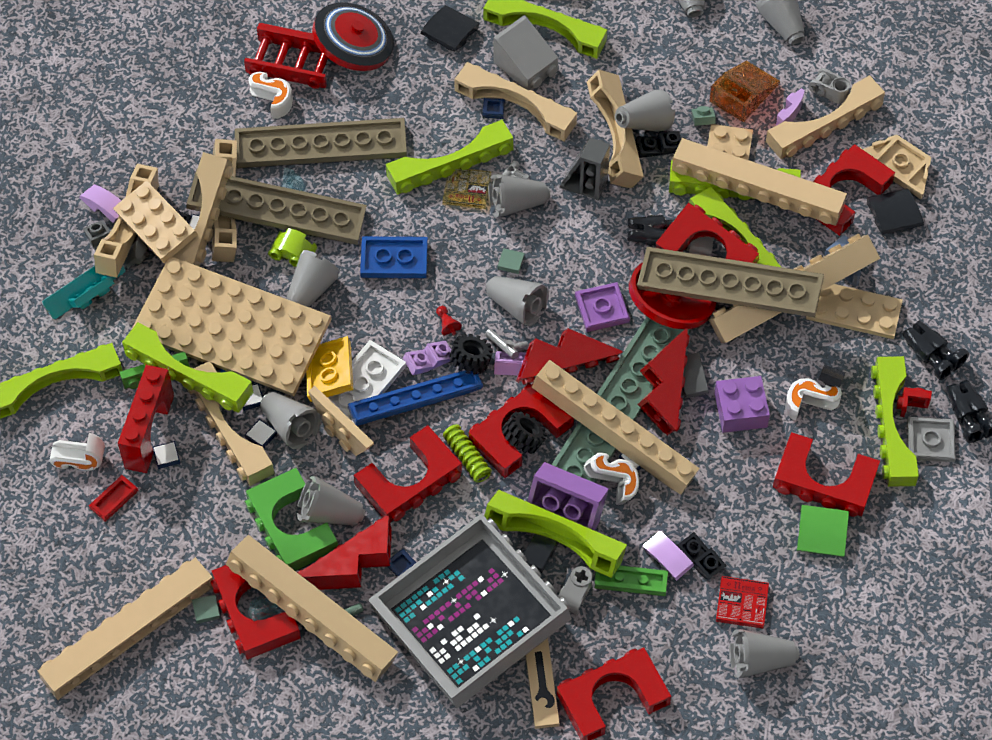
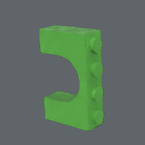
M297 468L246 490L247 500L244 501L249 513L254 512L257 517L254 521L260 532L264 531L267 535L264 539L269 550L274 549L277 554L276 557L294 571L315 562L320 557H324L338 546V541L328 523L299 535L286 534L275 526L274 519L279 510L299 500L305 482Z

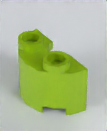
M288 228L286 232L279 231L268 251V255L277 261L284 258L288 259L289 263L296 267L303 250L315 253L318 247L315 242L311 244L305 239L306 234Z

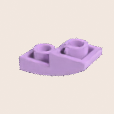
M801 88L786 98L785 109H782L776 117V126L784 121L793 122L801 109L805 90Z
M94 184L80 195L79 198L94 212L99 209L112 223L118 219L119 215L114 211L113 207L121 202V200L111 192Z
M446 341L428 343L423 350L406 352L403 360L406 362L412 375H417L450 362L451 349Z
M661 531L643 545L644 550L659 562L661 567L668 571V574L676 581L694 566L693 562Z

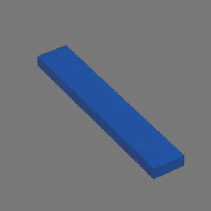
M466 370L348 403V410L354 424L358 426L466 395L482 389L483 384L478 373L473 375V372L470 371V374H467Z

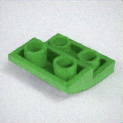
M802 505L796 551L844 557L849 511Z

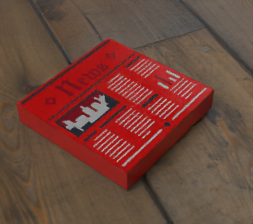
M722 576L716 622L763 629L769 583Z

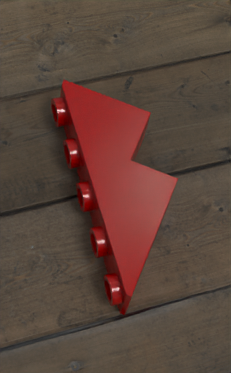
M567 328L562 332L557 347L536 338L530 342L516 382H522L523 385L534 383L536 375L549 360L570 374L578 371L577 367L585 366L586 369L598 366V362L606 360V363L618 361L619 355L623 351Z
M687 328L678 334L640 370L654 389L637 405L667 436L673 431L677 432L681 424L679 410L683 404L681 391L685 384V377L683 376L684 368L687 364L685 353L690 339Z
M389 516L378 519L373 525L358 532L353 538L344 544L338 545L333 551L324 557L318 558L313 564L297 573L319 590L361 588L362 568L390 566L392 527Z

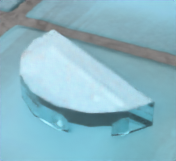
M284 168L282 187L303 191V179L293 169Z
M260 597L250 602L248 614L252 620L257 621L284 610L275 603L270 602L267 597Z

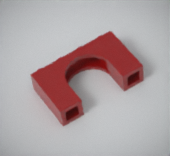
M854 144L849 150L845 149L835 163L832 162L827 167L826 172L822 176L818 175L813 182L831 188L839 181L853 180L880 195L893 184L895 171ZM844 205L836 226L818 221L840 236L853 223L855 211Z
M689 202L656 242V247L659 249L683 252L693 240L700 237H711L723 244L727 251L726 259L756 264L760 260L758 249L753 244H745L740 240L741 237L735 231H727L722 227L723 224L717 218L713 217L711 219L705 215L706 212L697 204L693 206Z
M150 365L145 366L117 443L125 469L142 473L148 472L154 455L151 445V428L155 412L168 415L174 398L168 369Z
M533 384L526 385L521 393L515 397H510L504 403V406L490 412L484 421L474 424L469 430V440L473 443V446L504 478L522 466V454L509 444L510 442L505 439L502 433V427L513 413L521 411L524 415L526 413L529 414L530 418H536L556 438L574 426V418L533 389Z
M429 425L410 437V448L424 462L428 469L425 477L417 484L405 487L394 485L384 477L373 463L354 474L355 486L382 518L389 516L390 522L393 520L395 522L399 521L407 510L418 508L426 497L437 495L442 490V486L448 482H456L461 476L462 463Z
M791 432L775 475L773 488L784 495H789L790 493L797 495L805 502L815 501L821 503L825 508H837L849 511V516L855 517L858 515L862 517L880 460L858 454L851 475L845 482L836 486H825L814 481L806 470V462L813 439Z
M227 565L211 570L213 575L211 586L214 594L219 593L221 596V600H218L222 613H228L230 619L226 620L230 633H236L238 640H235V644L239 654L244 653L248 660L301 639L295 619L288 616L286 612L264 620L249 619L241 614L238 610V602L241 596L253 587L240 575L232 572Z
M644 647L639 650L632 649L617 660L610 659L603 666L595 670L593 668L587 669L581 676L575 679H565L557 686V697L580 740H594L605 735L606 726L592 700L596 689L604 683L618 681L631 686L638 694L648 714L670 705L671 694Z

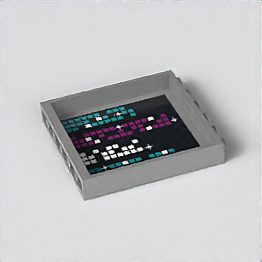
M482 513L368 599L375 613L456 709L572 619L569 613L571 607L563 597L559 599L555 595L556 590L549 581L544 583L540 578L541 574L534 565L530 567L526 563L525 555L519 549L515 551L509 537L506 534L501 535L498 532L499 528L491 518L487 520Z

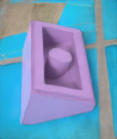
M497 351L495 354L494 374L518 376L526 353L519 352L518 357L512 359L504 351Z

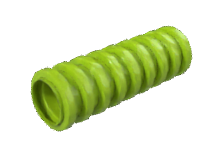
M459 424L448 427L443 433V438L447 440V444L450 445L458 459L462 461V465L466 467V470L476 483L485 481L491 475L492 469L484 462V458L480 456V453L473 446L469 437L465 435V432L461 430ZM487 475L485 479L478 481L479 479Z

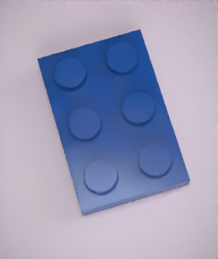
M362 236L360 277L427 278L428 237Z

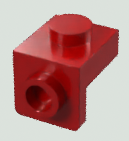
M904 387L902 396L898 395L896 409H900V417H905L907 406L928 409L932 391L923 388Z

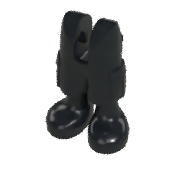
M664 215L629 218V228L644 230L628 231L627 240L656 246V242L663 235L664 230L675 219L665 220Z
M920 320L913 324V328L909 327L902 333L907 344L910 345L915 354L923 362L931 363L935 369L934 374L939 380L949 376L952 370L956 371L969 357V352L964 348L958 349L955 352L947 348V340ZM936 355H940L944 360L942 361Z
M968 380L960 382L959 387L956 384L947 386L946 391L948 399L952 404V410L958 422H964L966 429L963 432V437L968 443H973L981 440L983 435L985 438L991 437L992 418L986 415L988 407L983 397L976 392L972 384ZM973 418H976L979 424H975Z

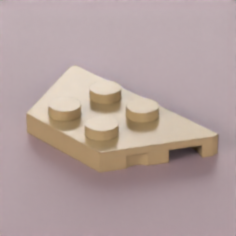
M898 135L888 137L886 140L873 142L872 146L863 149L895 171L893 180L904 189L908 188L919 199L923 198L931 162L929 155Z
M316 386L308 391L317 412L321 415L325 431L331 437L336 436L340 440L339 444L346 452L351 451L357 456L374 445V442Z

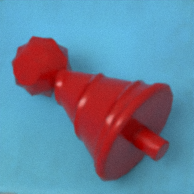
M442 305L436 309L437 315L442 319V335L445 336L451 333L456 335V331L462 328L461 322L447 315L448 309Z

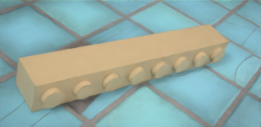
M682 138L673 156L672 171L696 178L702 182L717 185L722 189L737 192L743 196L758 199L764 203L779 206L781 209L790 210L805 217L820 220L825 224L836 226L845 205L847 193Z
M856 234L847 239L848 244L844 246L838 244L828 250L830 254L824 257L820 254L810 259L808 266L803 268L800 265L794 269L824 274L822 291L877 261L880 257L868 235L860 236V234ZM733 305V307L727 310L723 307L713 312L714 317L709 319V322L720 342L727 343L782 312Z
M551 360L536 375L532 386L533 389L672 490L682 495L696 476L700 468Z
M247 535L230 552L226 565L232 572L240 575L251 587L263 593L270 602L275 603L288 616L296 619L307 631L315 634L326 646L334 649L345 661L358 668L364 676L376 682L393 664L398 654L397 650L250 535Z
M196 557L191 561L184 562L176 572L163 577L158 585L152 589L145 590L137 600L124 605L120 612L113 617L106 618L98 628L85 633L81 640L74 645L64 648L59 656L53 660L46 661L38 670L41 680L56 699L59 700L190 605L192 599H197L212 589L211 581L213 577Z

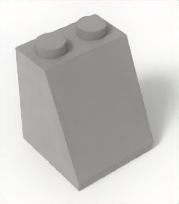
M525 15L493 37L494 63L527 90L538 88L545 78L554 76L558 71V56Z

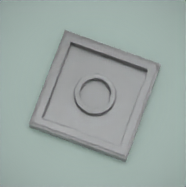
M908 417V449L916 455L917 460L955 462L954 419Z

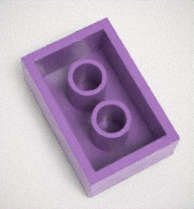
M544 462L534 475L527 502L595 531L601 518L609 488Z

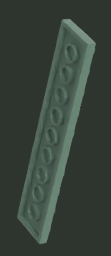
M646 317L597 394L635 421L642 410L637 404L654 389L640 370L685 329L670 328ZM579 422L552 465L596 483L598 479L588 477L584 470L586 461L597 453H606L609 455L607 459L609 462L617 449Z

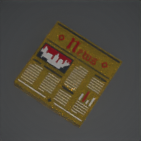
M461 168L453 170L452 175L447 176L442 203L444 205L485 209L491 171L462 170Z

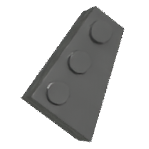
M589 138L568 168L560 188L599 201L608 182L610 144L603 140Z

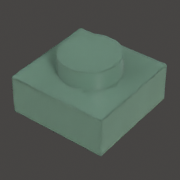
M700 106L697 109H691L694 126L716 124V116L712 107Z

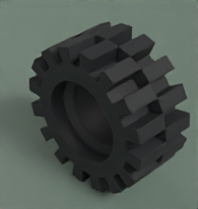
M466 334L458 336L454 340L449 356L450 362H454L453 366H459L458 370L462 372L464 369L467 374H470V371H472L473 375L477 374V372L481 374L484 370L486 371L493 355V348H491L490 343L486 344L487 340L485 338L480 340L481 336L473 337V334H469L468 337Z
M521 411L513 413L502 427V433L506 435L505 439L511 441L509 444L517 446V450L522 449L523 453L528 451L529 454L535 453L547 438V433H545V428L541 427L542 424L535 421L536 418H530L529 414L526 413L524 415Z

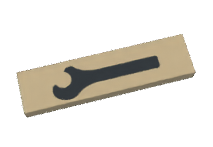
M547 638L525 655L535 729L557 727L560 724Z

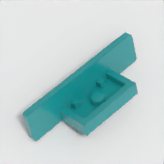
M93 266L44 299L42 304L53 319H57L71 308L80 307L84 309L92 303V298L97 295L101 297L111 290L109 287L115 284L113 280L116 277L98 274L95 272V266ZM123 266L117 277L125 273L126 270Z

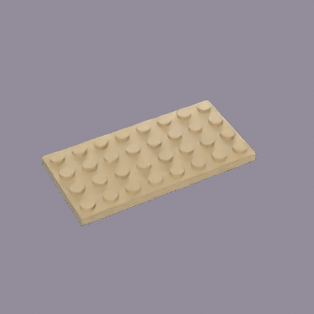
M171 257L166 261L133 327L139 322L156 331L161 344L167 349L178 353L185 352L186 356L204 363L209 361L217 368L228 372L233 371L251 381L294 397L332 318L331 315Z

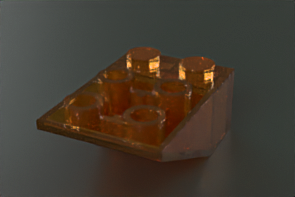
M746 60L724 72L711 86L709 102L740 121L745 122L780 84V80Z

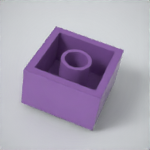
M761 376L716 381L714 395L722 433L768 427L770 414Z

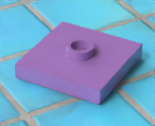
M618 282L575 291V298L586 332L630 323V317Z

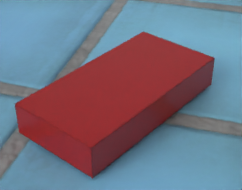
M121 475L89 505V509L106 522L139 489Z

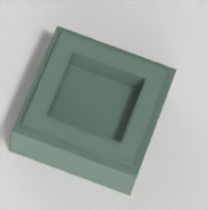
M503 248L498 263V270L519 274L525 253Z
M215 595L192 599L197 624L220 619Z

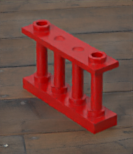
M264 23L258 24L257 35L258 41H261L255 59H244L247 73L252 75L255 72H264L271 78H280L286 81L309 85L313 89H326V74H323L328 58L316 45L312 33ZM270 44L281 45L275 63L263 61ZM290 48L301 49L295 67L283 65ZM311 51L321 53L315 71L303 69L307 56Z

